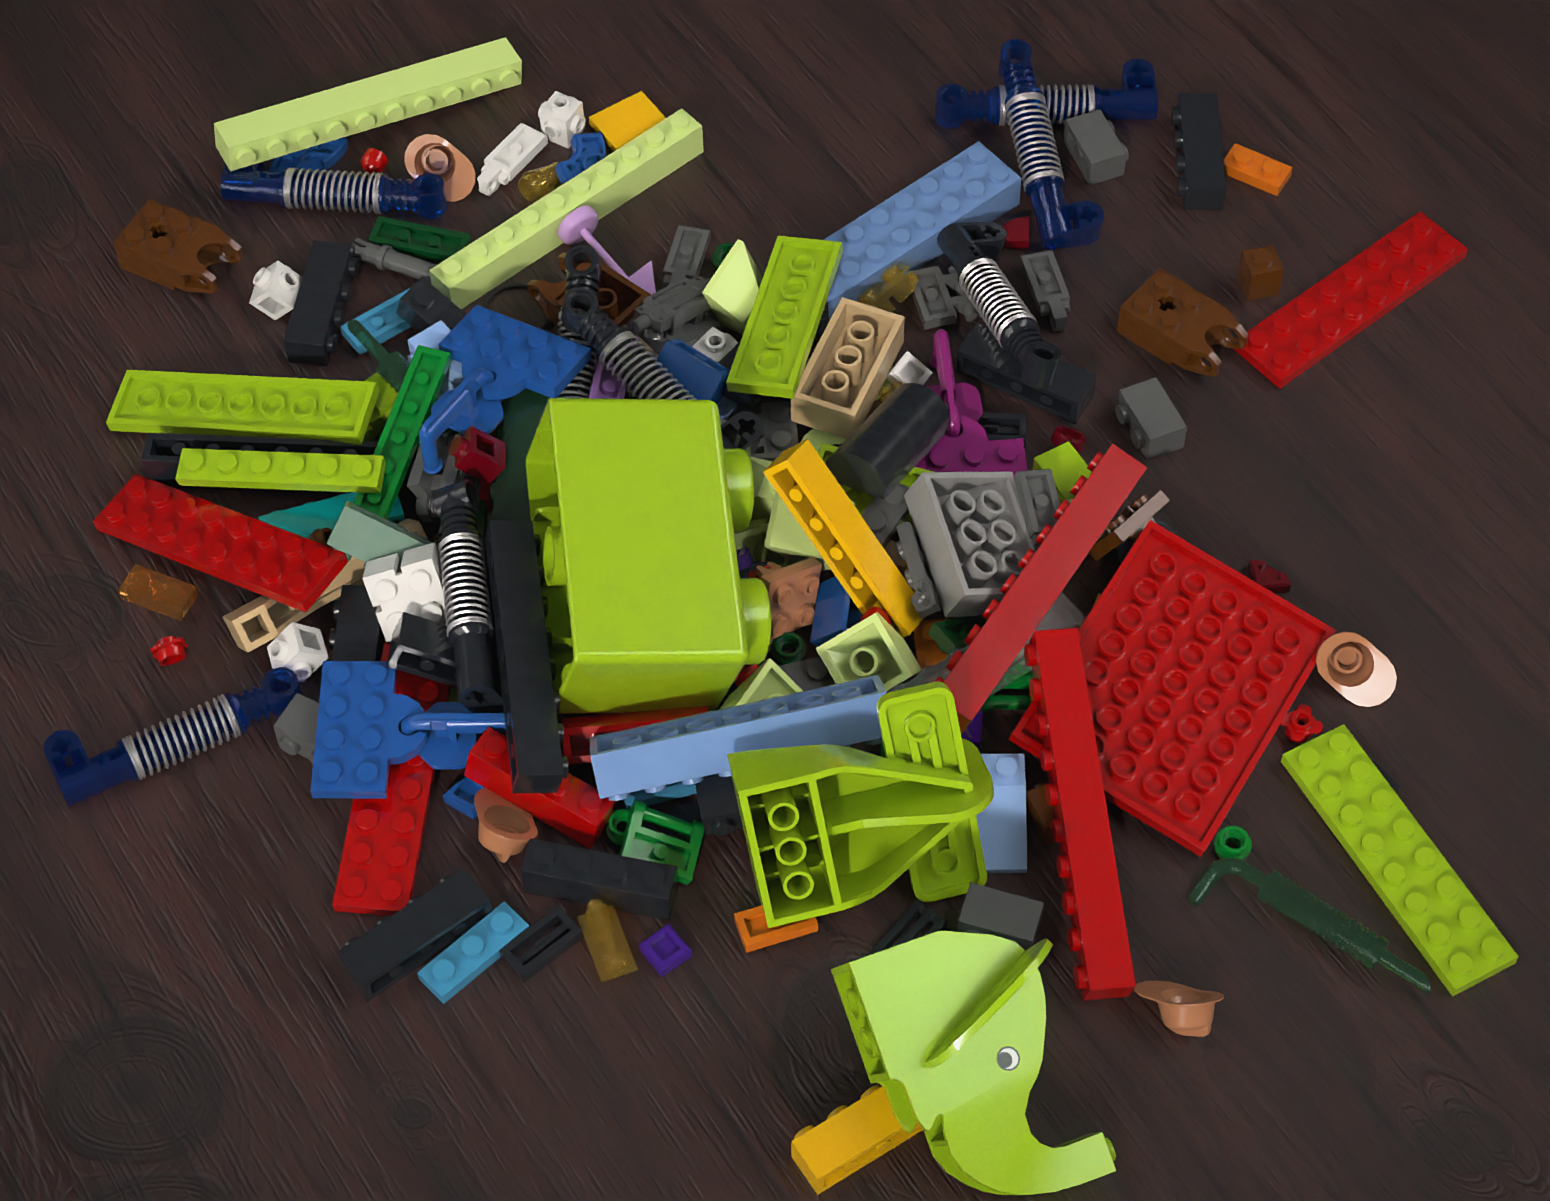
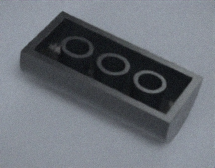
M917 383L902 384L826 460L825 464L839 484L884 500L950 429L949 411L943 400L930 388Z

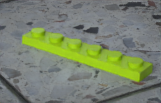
M182 448L175 479L180 486L381 493L387 462L384 456Z

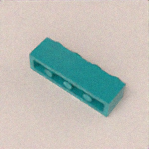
M357 492L343 493L329 499L308 502L298 507L273 511L258 518L260 521L308 538L315 529L329 528L333 530L346 502L354 503ZM397 496L388 518L389 521L395 524L405 520L399 496Z

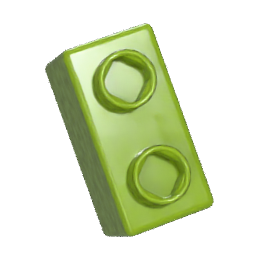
M549 398L526 456V475L530 517L533 522L534 535H539L540 554L537 556L538 565H543L544 584L541 587L542 596H547L548 614L545 618V626L550 627L552 631L551 649L548 650L549 658L555 659L556 677L552 683L553 691H559L560 709L556 714L630 713L707 706L708 711L715 710L720 705L743 665H757L765 660L771 638L772 620L768 591L764 582L758 578H740L734 533L744 532L752 518L754 475L748 453L741 448H723L719 409L717 404L711 400Z

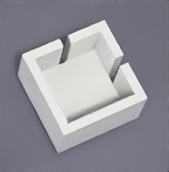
M435 542L404 551L400 566L401 572L398 573L396 572L400 559L397 553L366 562L362 579L373 607L377 606L376 616L386 642L391 641L392 633L403 612L446 625L441 565Z

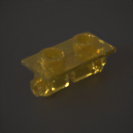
M899 263L896 266L893 264L881 275L882 281L874 289L870 287L864 291L857 299V302L893 312L896 308L888 299L893 296L899 303H902L917 288L915 284L919 279L911 271L907 275L905 274L910 268L908 265Z
M599 899L589 902L586 914L578 916L577 919L601 983L637 971V966L614 906L607 907Z

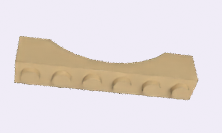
M407 518L397 524L428 539L419 521ZM352 556L351 560H348L349 562L307 612L295 609L268 597L260 596L224 615L223 619L238 648L248 653L276 638L291 622L297 623L318 608L340 597L342 585H365L362 579L365 562Z

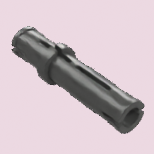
M361 238L354 240V243L358 244V246L352 244L355 258L372 263L377 266V269L382 271L389 269L416 279L423 277L431 283L429 270L435 267L436 264L394 251L392 246L387 244L380 246Z

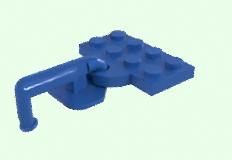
M476 305L438 344L439 350L449 352L452 360L462 363L463 381L456 389L445 392L431 408V416L424 422L419 431L424 471L428 474H436L443 468V460L437 453L436 440L447 428L464 433L470 426H473L487 434L491 433L504 418L500 400L515 396L525 388L550 398H557L592 359L591 348Z
M323 661L310 790L312 798L387 799L390 765L405 763L417 755L433 769H463L466 767L469 751L477 742V733H484L488 727L499 733H506L504 713H471L461 702H438L424 712L420 704L412 698L396 694L398 670L387 667L388 661Z

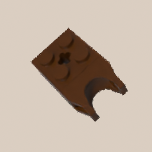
M152 199L146 202L113 242L121 269L174 291L176 288H179L186 292L216 293L219 289L216 284L217 277L206 268L215 263H238L244 258L242 247L228 237L218 226Z
M561 253L558 256L560 261L559 269L566 276L565 257L567 253ZM600 262L602 276L598 285V305L615 322V325L619 327L627 325L630 319L634 318L635 309L643 305V299L651 294ZM581 263L576 269L583 271L588 269L591 264ZM531 280L527 284L528 295L542 309L547 319L558 326V322L561 321L558 318L560 306L564 304L566 280L559 283Z
M1159 268L1120 306L1117 326L1119 334L1168 365L1175 363L1184 370L1213 377L1219 373L1221 360L1210 346L1221 345L1226 348L1243 349L1247 345L1249 335L1227 308L1162 268ZM1227 328L1233 330L1238 335L1239 340L1235 339ZM1202 357H1205L1212 367L1207 366L1203 362Z

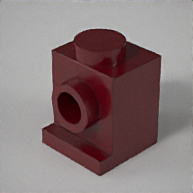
M470 426L461 436H457L450 445L449 454L455 457V467L466 474L480 479V486L484 488L506 468V443L473 426Z

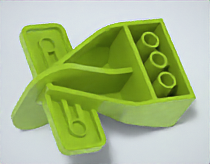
M931 682L886 693L878 699L876 711L886 758L851 747L829 744L755 749L727 754L756 888L768 928L846 910L862 904L885 890L907 869L915 896L923 902H933L966 894L970 882L982 886L985 885L987 870L976 815L986 809L993 799V780L977 747L972 742L961 738L954 697L950 688L945 683Z

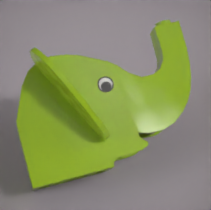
M937 931L831 969L870 1083H878L884 1087L894 1116L905 1132H912L916 1123L920 1124L924 1129L932 1156L945 1172L963 1184L983 1192L998 1195H1035L1067 1189L1116 1171L1113 1163L1116 1160L1115 1150L1111 1141L1108 1138H1104L1103 1132L1089 1133L1057 1146L1049 1147L1041 1144L1031 1134L1025 1112L1029 1093L1038 1077L1043 1060L1046 1000L1038 967L1042 964L1053 946L1047 938L1025 951L1015 941L991 934Z

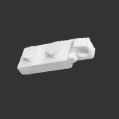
M520 123L484 159L481 175L477 178L479 183L478 191L490 196L499 188L500 183L503 185L508 184L548 144V136Z

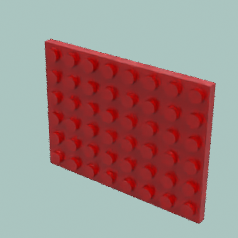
M1149 520L1078 630L1105 799L1201 857L1315 667L1318 649L1323 641L1333 635L1336 630ZM1032 701L1013 730L1009 740L1040 759V750L1044 748L1042 735L1038 736L1036 734L1035 714L1039 712L1037 701Z

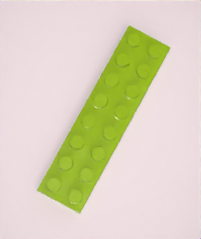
M126 370L106 424L110 431L323 439L362 445L380 389L376 382Z
M1344 724L1282 755L1281 763L1452 997L1516 964L1519 956Z

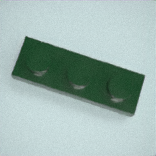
M378 216L368 238V242L380 246L387 244L392 246L394 251L440 263L472 243L471 234Z

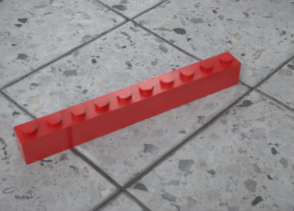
M1112 444L1105 455L1098 451L1087 467L1092 472L1087 479L1081 475L1070 491L1075 496L1070 503L1064 499L1052 516L1058 520L1055 526L1052 527L1048 523L1035 540L1040 544L1038 550L1035 552L1029 548L1018 564V567L1023 569L1021 574L1017 577L1012 573L1000 589V592L1005 594L1001 602L993 599L983 613L982 617L987 622L982 628L975 624L964 640V643L969 646L963 654L957 650L946 665L945 669L950 671L948 677L945 680L941 677L936 679L935 682L945 683L953 694L961 735L1146 471L1147 467L1116 445Z
M1078 628L1037 630L1033 632L1029 644L1024 646V658L1026 666L1032 667L1033 679H1030L1029 690L1031 700L1037 701L1039 712L1035 714L1036 734L1038 736L1042 735L1044 748L1040 750L1041 767L1043 771L1048 770L1049 784H1046V801L1048 806H1053L1055 819L1051 821V834L1053 841L1059 842L1061 855L1057 856V872L1059 878H1064L1066 892L1062 894V905L1064 914L1070 915L1072 928L1068 930V944L1070 951L1076 952L1078 966H1074L1073 972L1075 987L1082 990L1083 1001L1129 997L1136 984Z

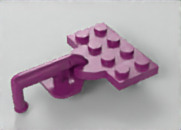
M944 329L938 330L934 334L932 357L929 364L934 369H937L939 385H929L926 387L933 390L945 403L950 415V429L915 467L933 472H1012L1013 476H1015L1017 471H1028L1023 438L988 440L985 429L978 423L979 417L982 416L980 393L971 384L955 383L949 335Z

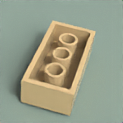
M842 297L803 371L795 398L791 399V421L847 439L865 421L904 342L905 317Z

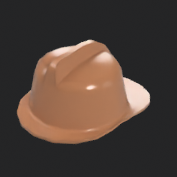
M434 134L418 136L409 143L405 151L404 162L407 171L434 196L443 201L455 202L464 199L471 193L476 178L473 164L446 139Z
M1345 631L1336 633L1323 641L1318 649L1316 656L1318 672L1325 681L1352 703L1365 707L1380 705L1395 690L1397 676L1393 664L1381 651L1361 635Z
M487 788L478 790L474 796V805L479 819V842L486 849L495 852L499 862L505 863L510 855H517L522 852L530 838L535 839L538 836L537 827L532 815Z
M1167 981L1139 982L1134 988V992L1158 1003L1165 1027L1184 1036L1205 1037L1209 1035L1214 1018L1215 1003L1224 999V995L1219 992L1203 991Z

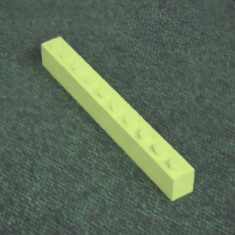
M506 37L216 122L214 123L216 148L229 170H237L521 84L522 60Z
M681 108L430 269L431 284L457 307L463 309L563 244L564 242L557 236V230L564 218L575 209L585 205L591 206L597 212L598 220H600L703 153L702 125Z

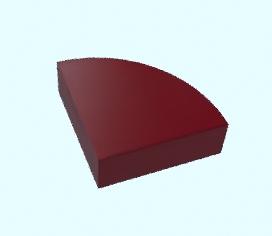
M1020 217L1007 222L1003 226L1007 232L1003 248L1028 249L1029 217Z
M1249 560L1248 570L1251 580L1275 594L1290 592L1291 583L1285 573H1280L1268 566L1265 561Z

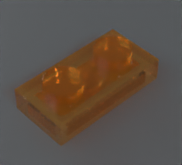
M137 564L134 565L118 589L120 599L180 621L183 620L199 595L197 586Z

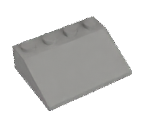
M922 472L904 495L945 617L981 615L993 599L1001 602L1005 594L1000 592L1002 586L1012 573L1017 577L1021 574L1023 569L1018 567V564L1029 548L1035 552L1039 548V546H1033L1031 539H1029L1012 472Z

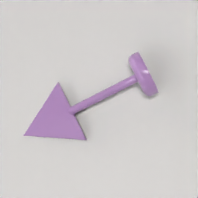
M591 206L579 207L564 218L557 230V236L565 244L575 245L586 240L611 269L651 295L656 293L652 261L628 277L591 235L598 224V214Z

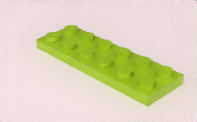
M788 236L777 237L726 381L729 392L795 398L843 254L842 242Z

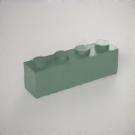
M350 501L346 502L327 541V544L335 550L344 552L348 560H351L353 556L364 561V567L368 561L397 553L400 560L396 573L401 572L400 566L404 551L434 543Z

